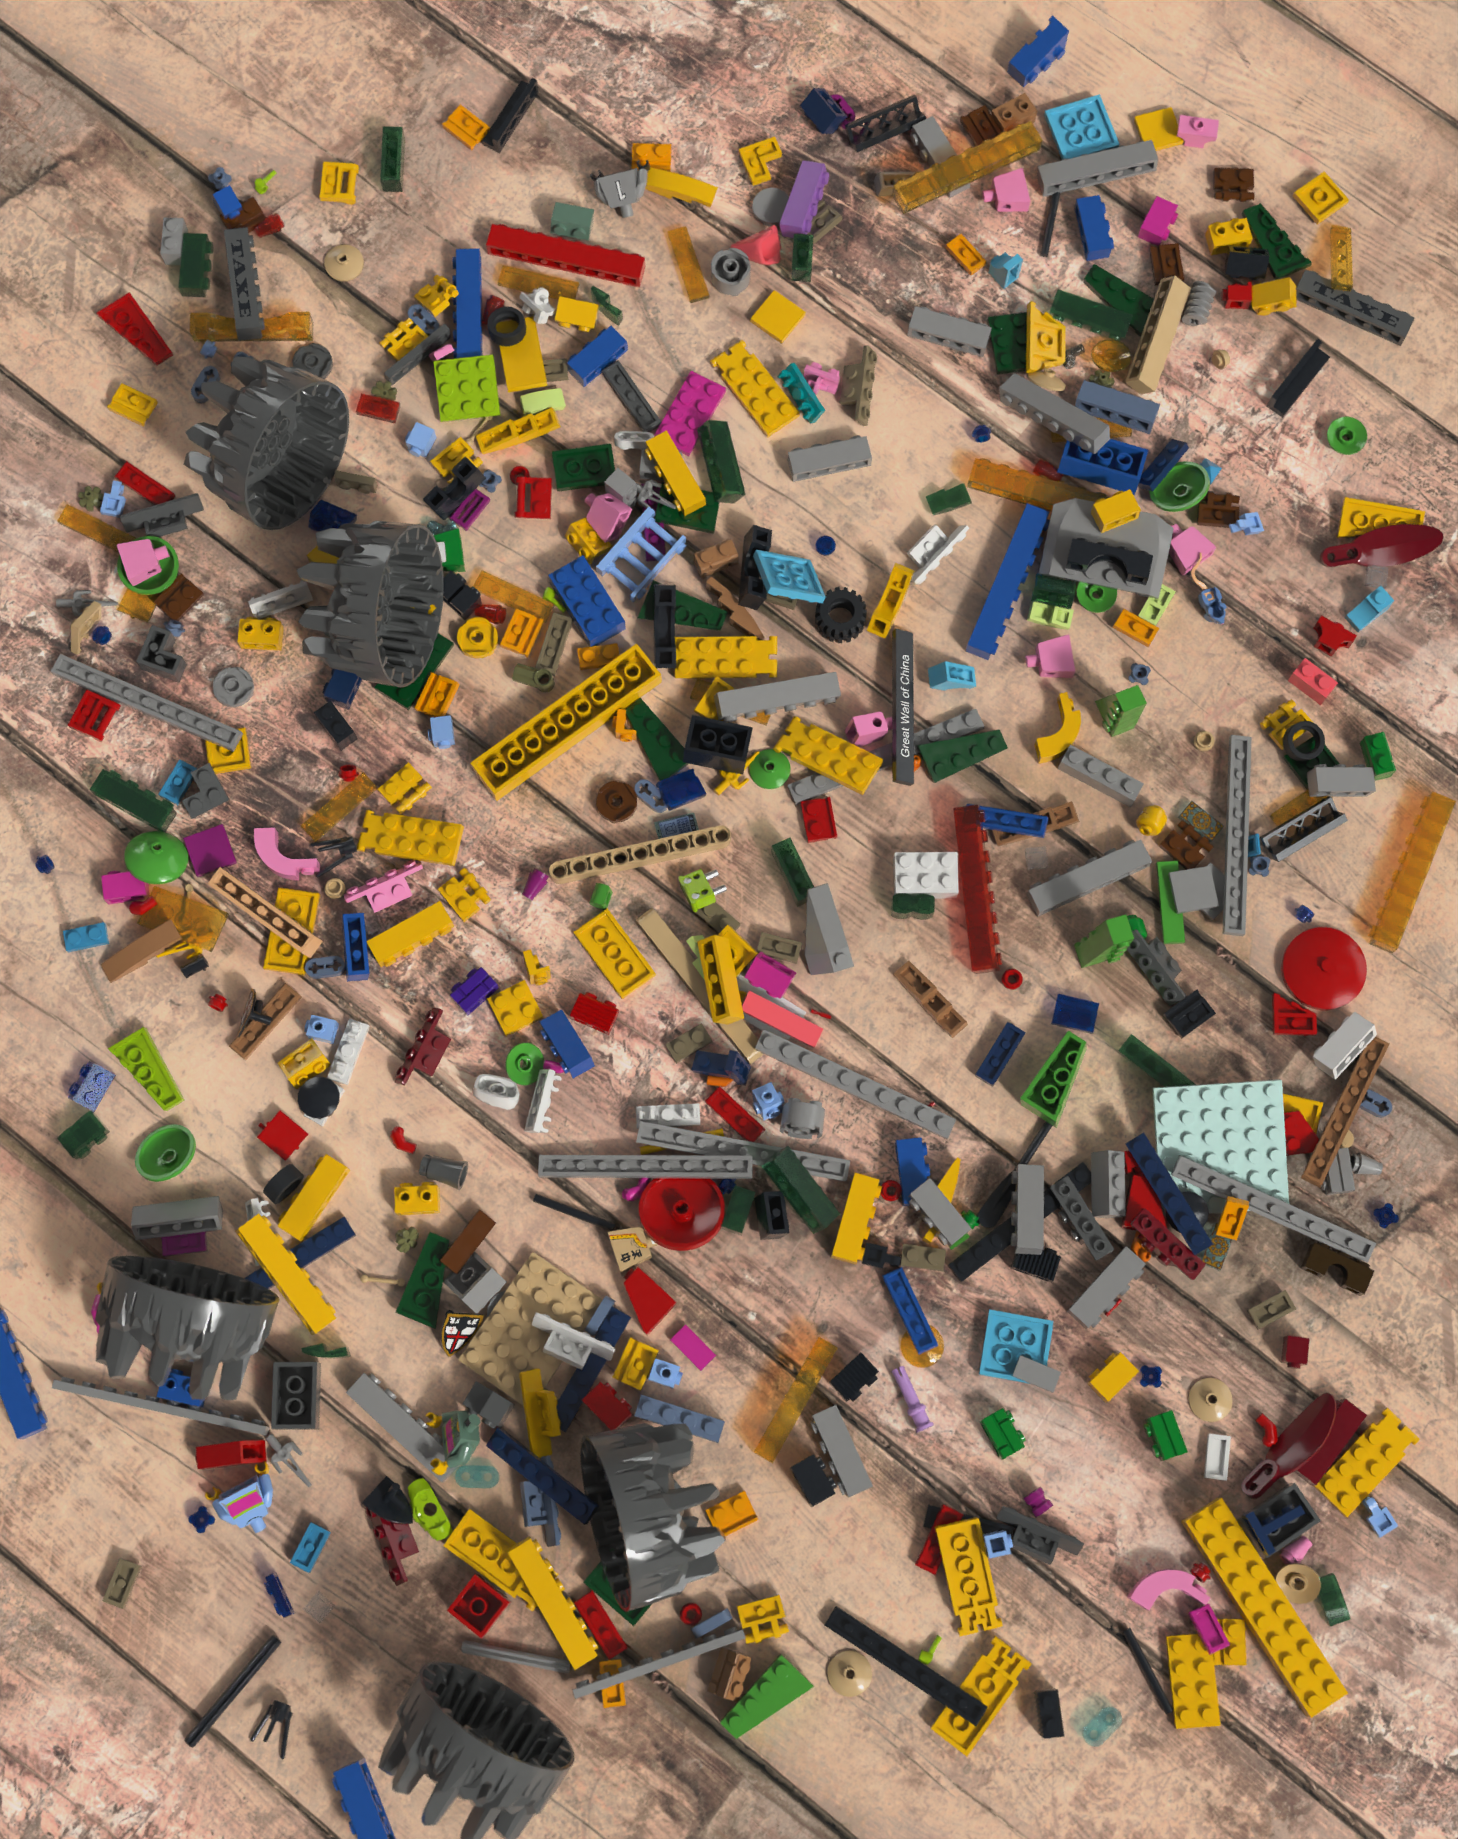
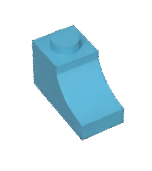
M1004 252L1000 256H995L990 261L988 273L1005 289L1019 278L1023 259L1019 254L1011 257Z
M1380 586L1349 612L1345 619L1357 632H1360L1387 611L1394 600Z
M944 661L928 668L930 688L945 691L955 688L971 689L976 687L974 667Z

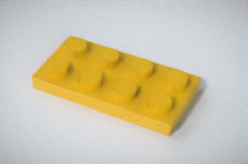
M1198 1634L1165 1636L1175 1729L1221 1726L1213 1654H1208Z

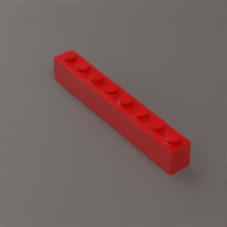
M504 224L491 225L486 243L487 253L490 255L639 288L646 267L645 257L636 253H623L618 249L609 250L599 245L591 246L581 241L573 242L558 236H546L541 232L532 233L522 228H509Z

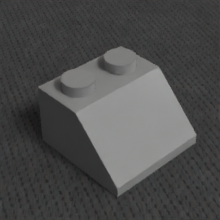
M476 1252L471 1255L457 1274L451 1272L443 1281L476 1314L486 1306L487 1302L506 1283Z

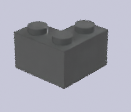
M152 625L136 662L141 670L180 683L187 663L182 656L171 653L176 641L171 631Z
M211 763L191 772L200 792L182 800L191 819L230 800Z
M477 1381L463 1402V1405L467 1407L465 1411L469 1414L481 1415L483 1417L482 1422L494 1429L496 1425L499 1427L503 1426L515 1406L512 1402Z

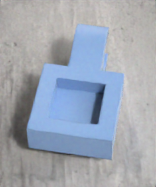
M113 481L111 493H104L100 510L102 515L120 518L123 514L126 498L121 496L124 491L122 482Z
M1258 512L1245 513L1239 516L1240 520H1237L1235 524L1229 525L1231 533L1244 530L1245 535H1253L1264 531Z
M1369 1496L1362 1501L1365 1508L1371 1514L1366 1519L1377 1537L1381 1538L1398 1527L1387 1507L1384 1506L1380 1509L1374 1498Z

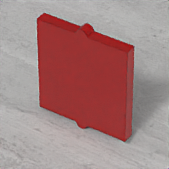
M279 1111L270 1122L266 1123L267 1126L257 1138L286 1161L295 1150L299 1149V1145L308 1136V1133L282 1111Z

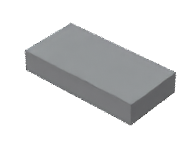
M1020 1355L1012 1376L1053 1393L1061 1372Z

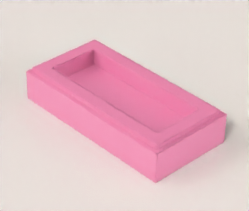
M447 344L430 353L429 357L431 361H436L453 352L454 349L451 344Z

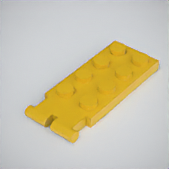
M740 340L728 348L729 356L722 352L710 360V364L713 368L717 366L720 369L722 380L768 438L798 418L800 412L755 354L750 355L744 348L746 347L744 340Z
M757 636L675 637L676 679L715 678L716 676L719 678H757V674H769V678H777V659H769V655H777V636H769V640H757Z
M794 716L785 729V732L790 736L782 734L773 750L777 753L783 751L791 755V760L863 795L883 764V759L813 724L808 727L800 723V718Z
M366 810L362 828L368 831L367 833H360L357 851L364 852L365 848L375 850L374 852L379 855L455 866L464 826L462 824L391 813L377 816L374 815L373 811Z
M1388 1407L1381 1413L1384 1417L1377 1424L1371 1423L1326 1471L1318 1484L1314 1486L1344 1517H1348L1406 1455L1403 1452L1410 1443L1415 1445L1420 1440L1406 1425L1400 1430L1397 1428L1402 1421Z
M469 1509L443 1546L513 1598H516L518 1595L528 1602L526 1607L529 1610L533 1611L537 1606L506 1551L517 1543ZM553 1570L550 1573L555 1580L558 1573Z
M974 1517L935 1527L953 1612L955 1616L959 1615L961 1627L957 1628L959 1637L978 1633L977 1624H982L983 1631L1003 1627L1001 1618H996L994 1609L995 1606H998L979 1518Z
M994 1636L990 1642L993 1647L986 1656L982 1654L959 1686L960 1689L988 1706L978 1725H973L945 1706L930 1727V1729L965 1756L970 1754L1018 1685L1019 1681L1016 1678L1024 1668L1027 1671L1032 1664L1016 1651L1011 1658L1008 1657L1007 1654L1011 1647L997 1636Z

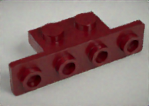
M433 1007L432 1010L427 1012L423 1027L415 1035V1043L408 1049L403 1066L399 1067L396 1072L395 1083L405 1086L414 1068L428 1076H433L451 1041V1038L435 1030L443 1013L442 1009Z
M1142 1209L1131 1222V1226L1140 1233L1137 1238L1142 1241V1247L1149 1252L1153 1251L1158 1256L1156 1259L1162 1265L1177 1267L1190 1280H1195L1206 1264L1197 1255H1194L1184 1243L1147 1209Z
M365 1507L366 1515L371 1519L374 1527V1536L381 1545L382 1557L389 1566L391 1580L395 1582L396 1586L407 1582L408 1579L401 1560L419 1552L409 1524L387 1521Z

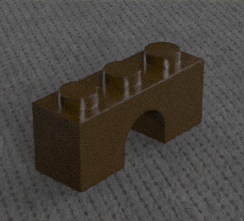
M1322 1242L1313 1243L1309 1246L1300 1267L1301 1269L1318 1277H1323L1329 1266H1336L1343 1273L1341 1288L1359 1296L1366 1293L1375 1271L1369 1268V1264L1360 1260L1355 1262L1349 1259L1350 1256L1344 1252L1338 1251L1336 1253L1329 1250L1330 1246Z

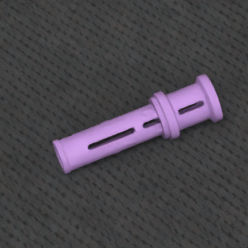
M901 1366L898 1368L900 1374L897 1368L891 1371L908 1405L907 1414L912 1417L916 1425V1433L932 1427L934 1423L930 1422L927 1416L926 1406L920 1403L905 1367Z

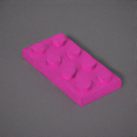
M690 371L654 437L667 430L678 451L689 457L723 398L726 387Z

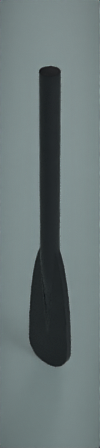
M1045 1121L1018 1164L1028 1165L1052 1128L1051 1124ZM1012 1172L1000 1182L979 1210L977 1215L979 1217L978 1222L983 1227H994L1006 1210L1012 1197V1191L1015 1192V1184H1012Z

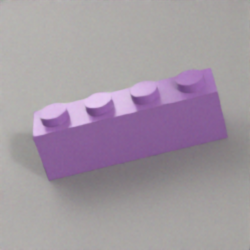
M802 161L779 224L783 237L805 240L807 232H810L812 218L817 214V204L819 200H822L824 185L829 180V173L826 171L825 164Z

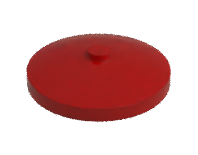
M1316 927L1300 933L1290 942L1283 954L1281 973L1286 988L1298 1002L1315 1010L1328 1011L1341 1008L1357 997L1366 980L1367 965L1361 948L1349 935L1334 928Z
M654 1178L644 1189L639 1201L640 1223L647 1236L656 1244L675 1251L693 1250L710 1242L720 1231L725 1217L723 1195L716 1183L710 1178Z

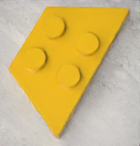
M1033 301L1027 304L1026 373L1060 366L1065 362V326L1053 319L1049 313H1042L1035 308L1036 303Z

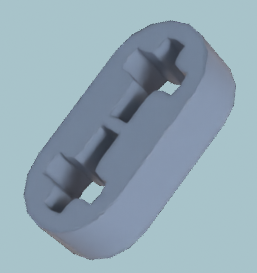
M416 304L409 308L408 316L413 321V325H418L428 336L439 328L438 321L423 306ZM413 313H420L422 319H420L418 316L414 317ZM426 323L431 327L434 325V330L427 329Z
M207 366L203 368L192 386L191 394L197 403H205L209 400L203 394L199 396L197 394L198 391H202L201 383L220 381V375L215 367ZM213 373L214 378L210 377L208 380L207 375H211Z
M644 779L639 780L635 784L634 790L637 797L656 813H662L667 810L669 805L668 797L655 785ZM642 786L644 788L645 786H648L647 790L650 793V795H648L646 792H643L641 794L639 787ZM653 797H655L659 801L663 799L664 806L658 805L656 807V801L653 799Z
M339 956L313 958L307 961L305 965L306 973L313 979L337 977L346 970L345 962ZM335 961L341 965V967H338V971H334L333 968H327V966H333ZM313 964H317L318 967H324V969H318L315 974L310 970V968H313Z
M1368 1089L1365 1094L1367 1100H1364L1359 1108L1379 1118L1389 1115L1392 1111L1390 1100ZM1374 1103L1377 1105L1384 1103L1386 1110L1379 1112V1107L1374 1105Z
M607 1295L604 1297L585 1329L586 1332L593 1336L597 1334L616 1302L614 1299Z
M728 1608L694 1626L691 1628L695 1639L731 1620L733 1617Z

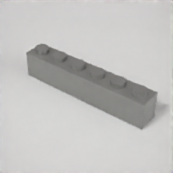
M1152 140L1140 141L1136 144L1122 145L1110 150H1101L1097 153L1083 154L1071 159L1066 158L1058 162L1045 163L1038 166L1037 180L1042 195L1045 197L1055 192H1067L1154 172L1157 170L1158 156Z
M1016 373L999 387L1000 401L1004 405L1012 407L1020 414L1026 415L1036 423L1049 428L1050 431L1056 432L1066 440L1079 445L1084 450L1095 454L1110 440V427L1108 424Z
M831 672L717 692L714 695L718 720L725 719V722L736 721L737 717L745 716V719L757 717V713L764 712L765 715L775 714L779 709H784L785 712L796 710V706L804 705V708L816 706V703L824 702V705L832 704L841 696L837 673Z
M1134 840L1128 841L1119 850H1116V848L1110 849L1104 853L1105 856L1099 859L1097 856L1090 858L1081 867L1075 865L1067 870L1068 873L1061 876L1057 873L1049 877L1048 882L1043 884L1037 882L1029 887L1030 890L1027 892V897L1037 917L1149 867L1152 860L1142 840L1137 842Z
M363 1373L346 1393L438 1480L444 1483L458 1466L451 1469L447 1467L443 1475H437L432 1471L434 1467L430 1465V1462L433 1459L438 1458L442 1462L445 1461L444 1446L442 1445L443 1439L437 1433L433 1435L426 1430L429 1426L421 1418L417 1420L410 1415L413 1411L406 1404H398L394 1400L397 1396L390 1389L383 1390L379 1386L381 1381L371 1373L368 1376L366 1373Z

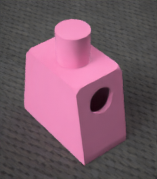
M1023 168L994 177L991 189L982 191L983 202L994 201L998 212L1028 211L1030 198Z
M593 493L589 494L585 499V503L590 507L586 516L587 521L605 543L618 539L633 509L612 494L607 493L597 497Z
M1175 524L1172 526L1174 530L1169 554L1183 576L1192 570L1199 559L1200 553H1202V560L1200 562L1202 563L1213 555L1216 546L1193 526L1183 532Z
M150 539L117 544L128 580L132 586H136L160 573L162 569L159 560L170 557L166 545L155 549Z
M1069 635L1040 642L1037 644L1036 654L1026 655L1025 657L1027 668L1038 666L1040 677L1073 678L1075 666Z
M882 712L852 717L845 729L848 742L861 747L882 740L888 730H892V717L884 718Z

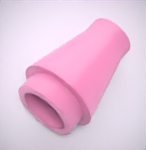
M1302 1536L1281 1550L1280 1559L1285 1565L1300 1563L1308 1549L1312 1546V1543L1308 1538Z

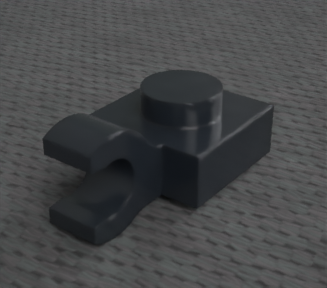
M867 1242L862 1264L883 1269L884 1263L899 1267L901 1257L887 1254L888 1247Z

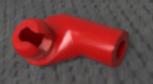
M153 896L143 902L134 901L130 904L129 911L134 915H143L158 905V902Z
M394 1127L390 1132V1138L395 1148L414 1154L417 1144L405 1140L402 1127Z
M1262 1413L1255 1421L1265 1430L1262 1443L1266 1447H1271L1278 1440L1277 1427Z

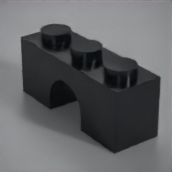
M466 456L451 470L454 473V478L447 487L439 488L436 485L422 499L443 521L486 479Z

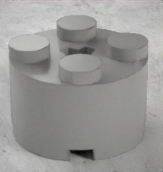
M737 248L721 250L715 254L711 262L712 285L723 294L739 295L750 283L751 265L749 258L742 250Z
M789 1098L788 1103L783 1104L780 1132L783 1133L785 1130L788 1132V1136L799 1139H812V1135H817V1138L822 1137L825 1109L822 1107V1103L819 1101L806 1103L801 1102L798 1098Z

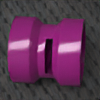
M1041 1486L1023 1498L1026 1505H1030L1033 1508L1032 1513L1035 1518L1053 1506L1050 1499L1045 1498Z

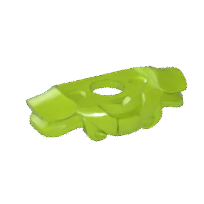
M424 1478L412 1482L408 1486V1495L411 1500L413 1520L436 1541L448 1537L452 1533V1527L430 1485ZM427 1503H433L437 1507V1511L433 1516H428L424 1513V1506Z

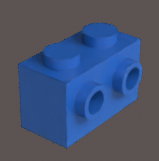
M171 1368L166 1384L159 1387L156 1397L203 1407L205 1398L203 1400L192 1399L189 1394L191 1377L183 1376L184 1371Z

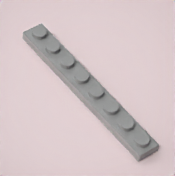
M737 1627L724 1630L725 1635L716 1638L715 1634L703 1638L704 1643L695 1645V1642H690L682 1645L683 1650L674 1653V1650L671 1649L662 1652L659 1659L653 1660L652 1657L640 1660L639 1666L632 1668L631 1664L620 1667L617 1674L610 1675V1672L598 1675L597 1681L589 1683L587 1679L575 1684L576 1688L572 1689L575 1699L745 1639L743 1629L737 1630Z

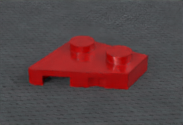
M1277 993L1272 995L1273 1035H1317L1316 1013L1302 1008L1293 1001L1290 1002L1280 997Z
M1300 1111L1284 1112L1286 1156L1312 1153L1319 1141L1315 1132Z

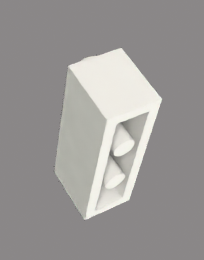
M1356 1012L1350 1017H1346L1341 1027L1329 1035L1327 1042L1315 1050L1313 1056L1315 1066L1336 1080L1377 1035L1375 1025Z

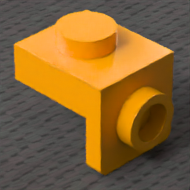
M618 709L617 716L613 715L612 728H616V739H620L622 742L637 740L636 730L625 729L626 709Z

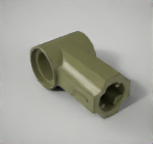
M520 663L515 666L513 681L538 688L541 692L545 693L550 692L554 688L555 682L549 670L536 669ZM542 678H549V681L547 683H540V680Z

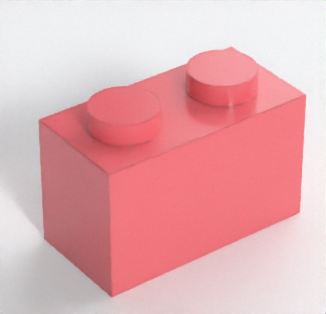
M1306 658L1288 680L1319 705L1325 701L1338 684L1337 681Z

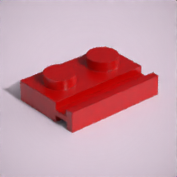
M830 797L801 801L807 842L812 843L831 838L836 839L837 831Z

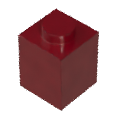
M1284 1336L1281 1363H1286L1288 1368L1300 1369L1301 1366L1307 1365L1310 1338Z

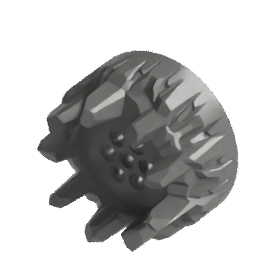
M234 357L231 373L245 387L237 390L219 381L201 383V390L204 396L225 411L227 415L223 417L218 426L201 422L186 431L189 440L210 452L211 458L197 451H190L186 454L183 465L202 476L205 486L224 500L228 507L238 515L266 530L281 529L304 516L320 499L333 479L342 459L348 437L349 409L347 400L339 387L296 366L286 367L272 360L260 362L250 357Z
M374 521L370 524L346 523L338 529L330 528L317 532L318 550L340 559L337 560V564L310 562L297 569V572L303 581L334 591L328 605L309 607L298 622L304 628L327 632L331 638L313 636L305 638L302 641L303 654L319 657L329 667L354 673L366 681L395 687L410 685L420 676L431 656L441 621L444 579L441 555L435 537L428 528L420 524ZM430 605H434L436 609L431 614H428V610L431 608Z
M118 1256L110 1258L107 1263L95 1318L100 1326L96 1344V1362L107 1366L110 1378H125L143 1345L152 1352L148 1375L160 1387L166 1384L174 1360L185 1359L188 1362H193L189 1394L192 1399L203 1400L209 1395L219 1362H222L223 1366L219 1383L221 1399L236 1400L250 1356L257 1353L263 1347L264 1341L269 1336L279 1297L273 1291L260 1284L204 1266L145 1256Z
M643 1423L583 1436L581 1440L580 1462L584 1493L599 1505L590 1520L595 1543L613 1595L620 1607L627 1612L678 1595L684 1590L687 1583L719 1572V1564L714 1552L726 1541L725 1535L718 1527H697L699 1518L695 1516L683 1517L684 1510L716 1499L720 1494L719 1490L712 1483L681 1488L673 1479L674 1473L690 1465L693 1460L694 1442L691 1441L693 1436L686 1424L653 1427Z
M433 1661L422 1665L397 1710L398 1720L383 1748L378 1768L394 1776L392 1790L397 1793L410 1794L424 1774L436 1784L422 1814L421 1820L424 1826L436 1825L458 1797L463 1800H469L473 1805L462 1828L461 1839H482L492 1824H494L493 1830L501 1838L517 1839L531 1818L542 1812L572 1767L575 1757L570 1742L557 1725L540 1709L517 1692L491 1677L470 1668L449 1662Z

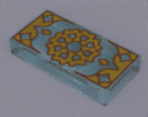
M1193 801L1187 805L1178 817L1188 825L1191 823L1195 827L1194 830L1202 837L1206 836L1210 843L1224 827L1222 823Z
M1214 1223L1209 1236L1213 1245L1204 1250L1201 1260L1206 1266L1221 1271L1233 1239L1216 1235L1218 1223Z

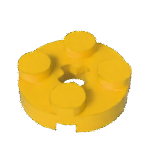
M474 617L467 620L459 628L457 641L464 655L479 659L491 656L498 645V633L490 621L485 618ZM479 633L483 640H480V642L472 640V637H476V634Z

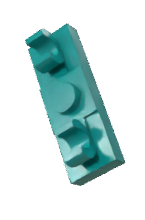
M790 363L777 377L781 378L784 382L783 386L788 388L789 393L798 405V410H802L803 418L807 419L810 424L815 423L825 412V409L797 365Z

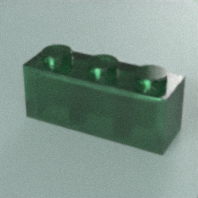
M383 127L380 176L383 192H403L405 156L403 127Z
M183 233L178 286L182 297H206V291L210 289L208 272H211L212 263L209 258L210 254H213V242H210L207 234Z
M790 837L772 845L771 853L798 907L807 903V889L813 888L814 885Z

